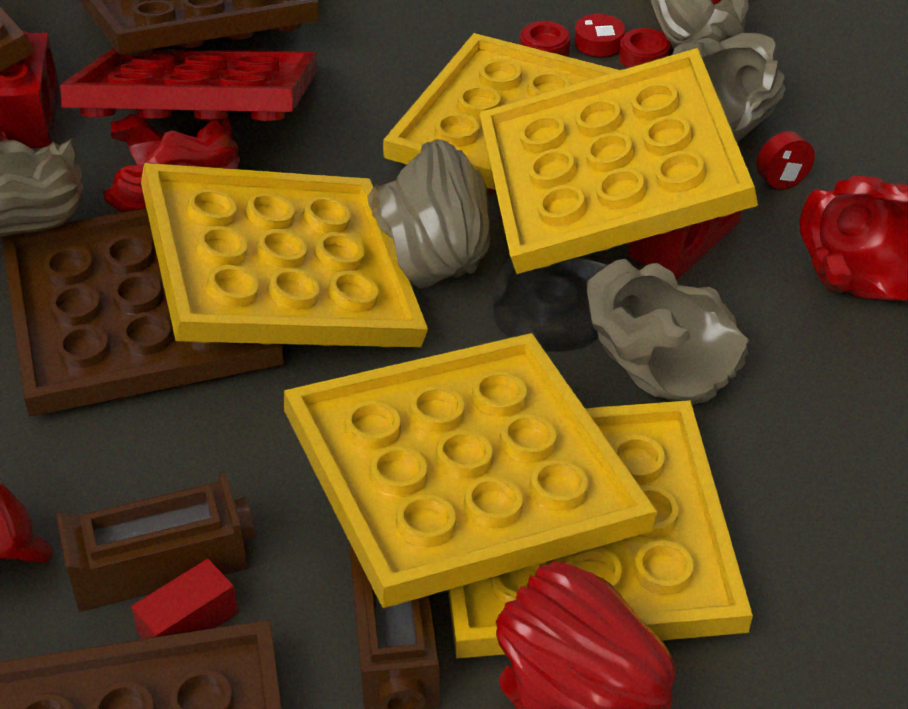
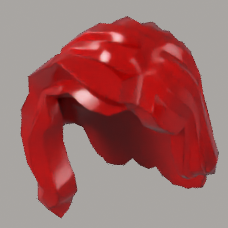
M134 114L112 122L110 136L113 139L126 142L137 165L121 168L115 174L113 187L103 189L104 200L120 212L146 208L141 186L144 163L238 169L240 165V157L237 156L239 148L237 143L231 139L233 132L229 118L226 117L220 121L210 120L198 132L196 137L173 130L159 133L145 118Z
M852 175L848 180H839L834 190L824 191L815 189L808 195L799 220L800 235L812 258L811 262L817 272V276L826 286L827 291L839 294L851 292L853 297L881 299L890 302L897 300L908 301V185L903 183H887L878 177Z
M551 561L549 565L542 564L536 570L535 575H530L527 586H521L518 589L516 600L505 603L504 609L496 620V637L499 646L510 660L512 667L506 666L499 676V686L503 694L508 697L516 709L671 708L673 699L671 692L672 686L675 683L676 667L669 650L658 636L639 618L612 584L605 579L573 565Z

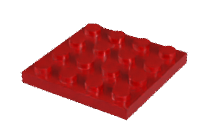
M112 48L60 84L62 108H80L81 116L108 117L115 115V109H137L138 117L152 119L169 117L172 115V110H194L195 118L206 120L228 117V111H250L251 118L254 120H280L285 118V112H293L317 73V52L155 49L150 55L132 57L125 54L119 55L116 49Z

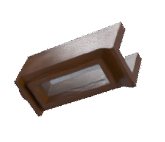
M226 473L219 474L220 481L81 515L56 513L65 565L78 611L81 612L151 594L207 558L223 575L248 569L243 541L255 538V530L246 497L233 500Z
M349 542L364 709L440 708L439 660L437 658L429 595L382 608Z

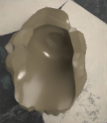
M650 0L660 28L666 39L670 41L673 49L680 44L690 43L691 40L697 41L708 37L721 42L738 34L745 33V15L749 9L748 0H722L715 5L712 0Z
M741 33L721 42L707 37L675 47L672 55L698 48L737 143L771 115L776 104L784 95L786 89L783 80L785 76L778 70V61H775L776 43L773 38L767 35Z
M73 138L61 145L52 142L49 146L37 152L16 140L0 141V237L57 228L73 218L80 205L81 191L84 189L83 181L81 180L83 171L81 165L76 161L77 151Z
M437 139L423 144L421 152L401 170L395 181L382 186L375 185L368 195L372 216L377 220L380 230L394 238L398 265L409 281L419 289H427L450 276L461 278L465 273H474L480 260L484 258L489 250L491 219L485 182L480 172L474 169L463 151L456 150L455 146L449 144L448 141Z
M626 259L615 260L588 280L587 294L592 324L595 330L598 331L602 348L610 358L618 362L626 370L640 389L649 394L665 398L668 401L691 400L693 405L708 402L711 398L716 397L717 390L724 388L729 383V378L736 377V372L745 365L744 357L748 354L747 345L750 340L737 328L735 316L721 301L718 291L711 287L695 288L678 285L673 272L660 264H648L641 270H638Z

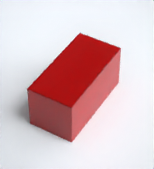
M208 558L131 606L137 633L142 639L216 628L238 614L233 584Z

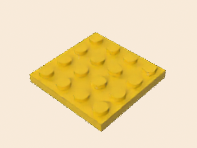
M473 33L383 139V157L407 165L421 152L422 145L426 142H432L437 139L448 141L449 144L455 146L456 150L463 151L474 169L480 172L486 187L496 190L479 112L620 70Z
M698 48L479 112L509 253L516 275L758 206L755 186Z
M144 163L141 186L176 341L422 348L428 327L411 283L398 265L394 239L380 230L377 220L372 216L368 195L373 189V185L369 178Z
M532 333L284 390V412L382 608L653 531L657 510Z
M691 400L585 408L657 510L655 524L652 532L551 561L573 565L608 581L661 641L749 633L753 614ZM551 561L448 590L456 659L505 654L499 646L496 637L497 617L504 609L505 603L516 600L518 589L521 586H527L530 575H535L536 570L542 564L549 565Z

